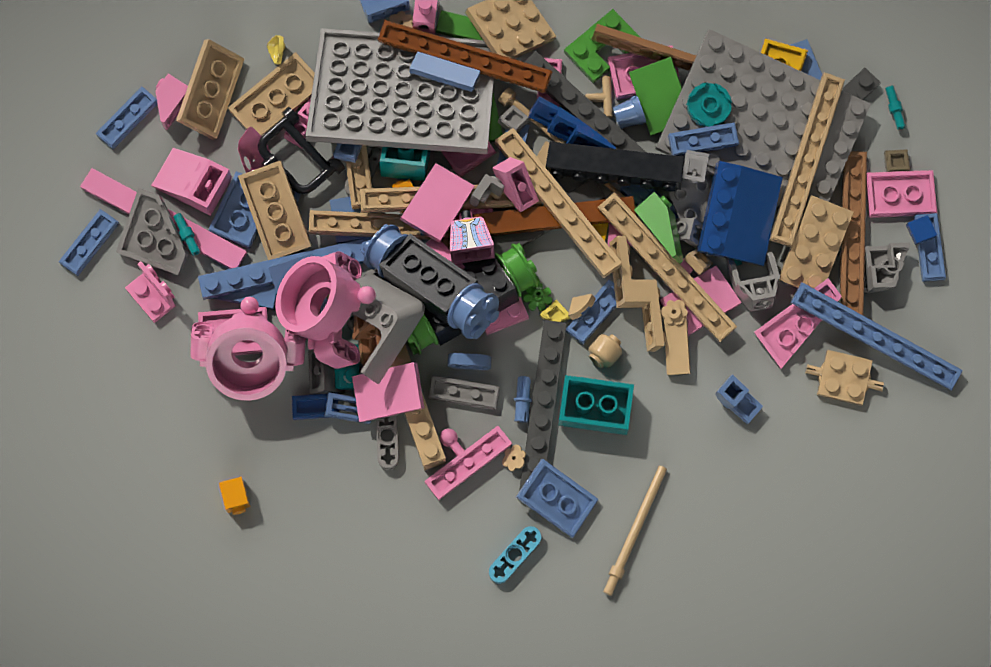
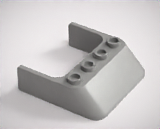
M369 274L355 279V281L359 283L360 288L364 286L372 287L376 293L375 300L370 304L361 303L359 311L352 312V314L381 331L380 342L361 370L363 375L379 384L422 318L425 306L419 299L381 278Z

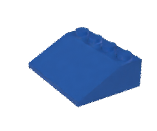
M722 161L717 162L697 252L764 266L783 177Z

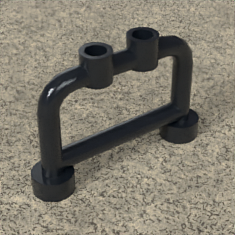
M287 107L282 112L284 117L263 134L258 143V151L264 159L262 162L263 166L278 162L277 158L268 151L267 143L285 129L322 168L323 171L307 185H300L292 174L285 169L292 190L300 194H308L314 191L334 172L340 174L346 169L339 159L334 158V155L326 161L309 141H306V138L294 127L300 121V118L290 107Z

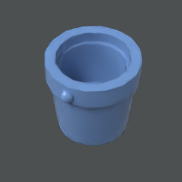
M633 96L630 100L613 107L619 128L646 123L645 115L637 96Z

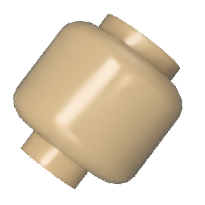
M601 334L588 348L590 353L589 359L599 368L611 367L622 355V349L619 346L621 341L613 334L610 336Z

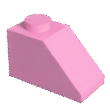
M169 73L165 79L162 78L157 83L155 91L160 120L166 130L169 129L177 118L188 88L186 84Z
M509 157L492 168L495 176L505 186L503 192L518 211L522 212L539 201L523 161Z

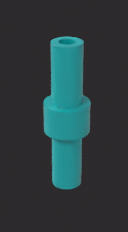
M888 86L885 88L890 103L888 108L890 114H893L897 130L906 128L902 115L903 107L901 101H898L894 86Z
M181 213L174 215L173 218L180 230L179 235L182 241L186 242L193 256L199 254L200 249L194 239L195 234L192 228L187 226Z

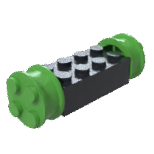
M513 243L511 244V249L500 255L495 253V258L482 260L465 270L466 273L474 277L483 286L484 292L487 294L493 293L498 297L499 312L518 302L523 291L532 286L537 288L540 283L535 273L537 269L532 260L527 261L525 251L519 243L516 245ZM425 309L422 318L409 336L407 345L413 355H421L422 349L433 343L441 346L461 335L462 330L450 327Z

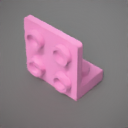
M140 261L138 266L142 274L127 285L125 289L155 323L176 307L172 300L175 297L164 281L159 283L161 280L155 270L149 264L145 266Z

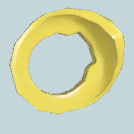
M276 35L268 42L267 48L273 62L276 65H280L286 46L284 37Z

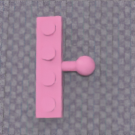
M496 426L464 450L457 441V433L453 429H444L439 436L442 445L450 447L457 457L424 482L439 501L509 448L512 442L501 428Z

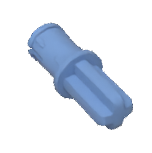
M519 376L517 380V395L514 398V401H516L514 422H529V407L532 399H530L531 379L527 376Z

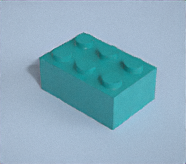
M565 375L558 426L627 435L634 384Z

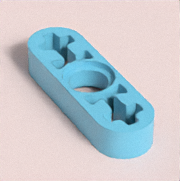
M532 526L524 528L490 566L489 577L494 583L502 584L506 582L541 542V533L537 528ZM534 532L536 534V542L530 541L526 545V548L529 549L528 552L521 545L516 544L518 541L523 544L527 538L525 534H532ZM510 550H520L522 553L521 559L516 562L511 561L508 557ZM505 558L506 562L514 567L511 570L509 566L506 567L504 570L505 577H494V568L500 569L504 565V562L501 560Z

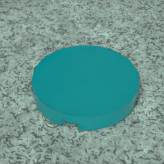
M708 82L696 86L689 94L686 103L690 118L696 124L703 127L721 125L730 115L732 100L728 91L720 84Z

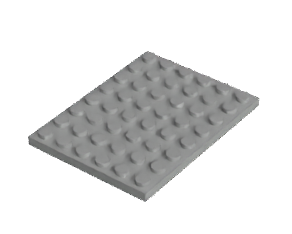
M321 29L306 141L487 154L494 84L493 77L480 74L473 92L409 73V68L416 54L379 43L378 37L380 33ZM447 38L491 52L484 40Z
M709 29L655 150L666 155H672L668 139L669 133L704 128L690 118L686 105L688 96L696 86L702 83L720 84L728 91L732 100L731 113L722 124L735 122L739 145L701 152L710 154L707 167L708 174L713 176L716 163L722 161L781 176L783 179L777 206L780 207L820 80ZM841 91L807 202L811 195L828 202L830 201L871 103Z

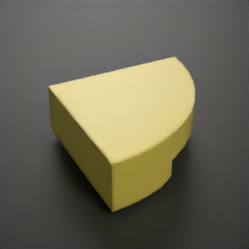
M557 299L540 314L543 320L566 322L571 319L568 316L569 312Z

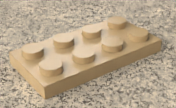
M210 39L204 40L176 121L212 140L217 139L244 58Z
M295 52L229 106L228 110L246 130L249 127H253L263 136L284 117L282 112L287 107H290L295 112L311 98L315 73Z
M282 161L238 176L268 260L284 257L312 247Z
M811 195L802 215L793 246L789 248L782 266L779 281L799 288L801 282L815 288L828 279L854 212Z

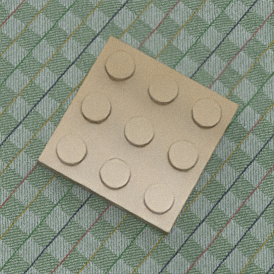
M484 0L467 8L465 12L490 51L512 59L552 42L556 37L532 0Z

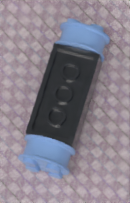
M385 224L371 240L365 243L363 248L365 251L364 263L368 268L377 269L378 274L387 282L419 299L424 304L425 309L450 327L460 328L466 338L478 339L488 326L497 320L499 316L498 297L493 293L487 294L484 292L483 286L474 277L412 234H401L400 229L396 225Z

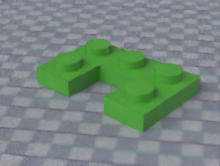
M614 9L609 11L564 49V54L592 83H595L610 70V66L597 54L606 44L592 40L597 24L640 37ZM619 49L623 54L630 53L628 51Z

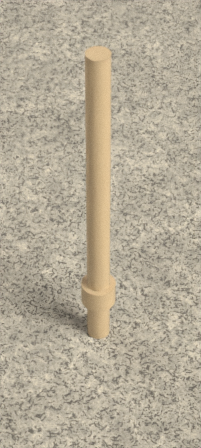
M658 466L616 564L612 565L609 571L610 577L603 591L607 595L612 596L618 580H621L625 573V564L667 471V468L663 466Z

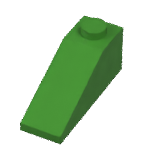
M654 192L637 206L634 211L669 254L681 264L683 256L675 214L670 209L672 204L664 195L660 198Z

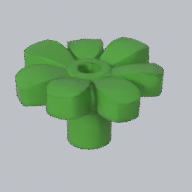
M539 283L535 289L534 287L527 289L526 292L528 294L523 297L525 303L530 302L528 308L531 311L538 307V310L542 312L546 309L545 304L551 305L552 298L549 297L551 289L549 287L543 289L542 283Z

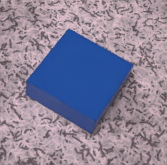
M928 215L906 224L915 245L937 236Z

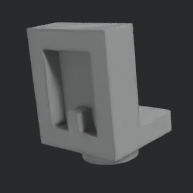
M687 150L682 178L692 183L705 182L708 174L707 167L710 154Z
M485 174L471 195L469 203L477 208L480 202H486L491 192L500 197L505 186L497 177H490Z
M677 218L676 224L679 240L685 241L697 249L703 224L695 218Z

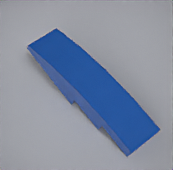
M540 96L529 112L528 118L547 126L548 133L566 141L567 144L616 149L614 145L580 119Z

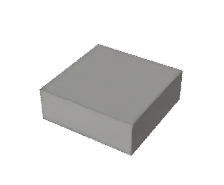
M512 105L498 119V123L509 131L514 128L518 133L529 123L530 118Z

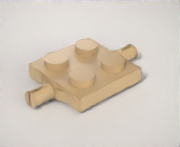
M826 351L824 363L821 367L807 364L805 374L818 376L819 386L817 395L861 406L864 402L865 393L869 388L882 392V386H884V382L871 380L870 370L873 360L836 351Z

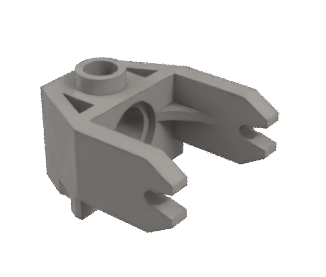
M768 252L766 257L770 276L740 281L734 259L728 260L727 268L733 291L750 312L773 307L780 274L772 252Z

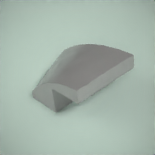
M910 243L865 246L864 294L896 287L899 273L904 265V259L910 248ZM841 250L838 252L839 264L841 260Z

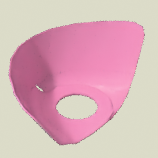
M249 127L238 143V152L246 173L264 167L262 165L264 159L258 151V143L262 136L253 127ZM244 156L250 162V169L247 168L244 162Z

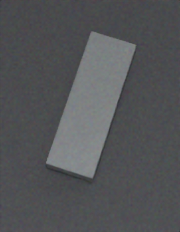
M432 375L428 399L496 411L500 387Z

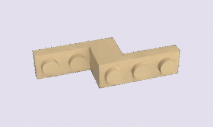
M617 236L609 242L610 248L622 262V266L613 272L617 308H642L647 352H655L665 346L666 340L665 332L662 329L663 316L659 304L660 289L657 287V280H631L633 270L629 264L630 246L627 243L626 236Z

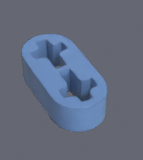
M450 353L448 354L447 366L455 369L490 370L492 357L482 354Z

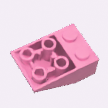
M173 148L151 186L211 216L229 185L232 176L229 169L209 159Z

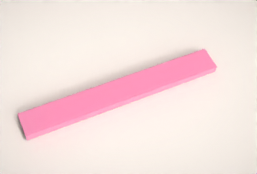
M91 168L80 186L84 191L127 214L130 213L137 193ZM168 209L170 216L175 224V227L179 233L180 230L173 218V216L177 213ZM184 218L187 226L191 227L195 234L194 239L201 254L229 269L240 267L247 255V251Z

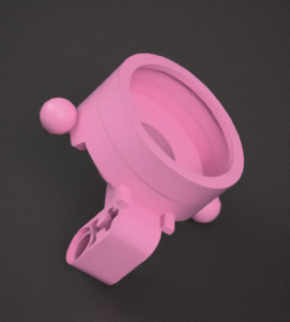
M340 251L322 257H307L297 262L284 276L276 296V314L282 326L308 339V349H314L316 358L335 369L354 365L360 361V352L357 346L342 339V327L352 312L359 311L361 303L370 304L376 297L375 290L372 287L364 286L360 288L359 283L355 281V279H359L362 276L360 263ZM330 294L326 306L320 313L321 305L324 299Z
M249 296L241 301L240 307L243 312L234 314L231 319L218 326L214 332V326L209 322L194 323L191 331L190 357L200 361V367H206L208 377L216 389L228 397L244 401L257 400L275 391L283 381L286 371H294V366L302 365L305 362L306 338L288 329L285 330L284 338L281 332L266 320L264 315L256 313L259 303L254 297ZM242 340H251L260 345L263 354L256 361L244 362L235 357L232 349L236 343Z

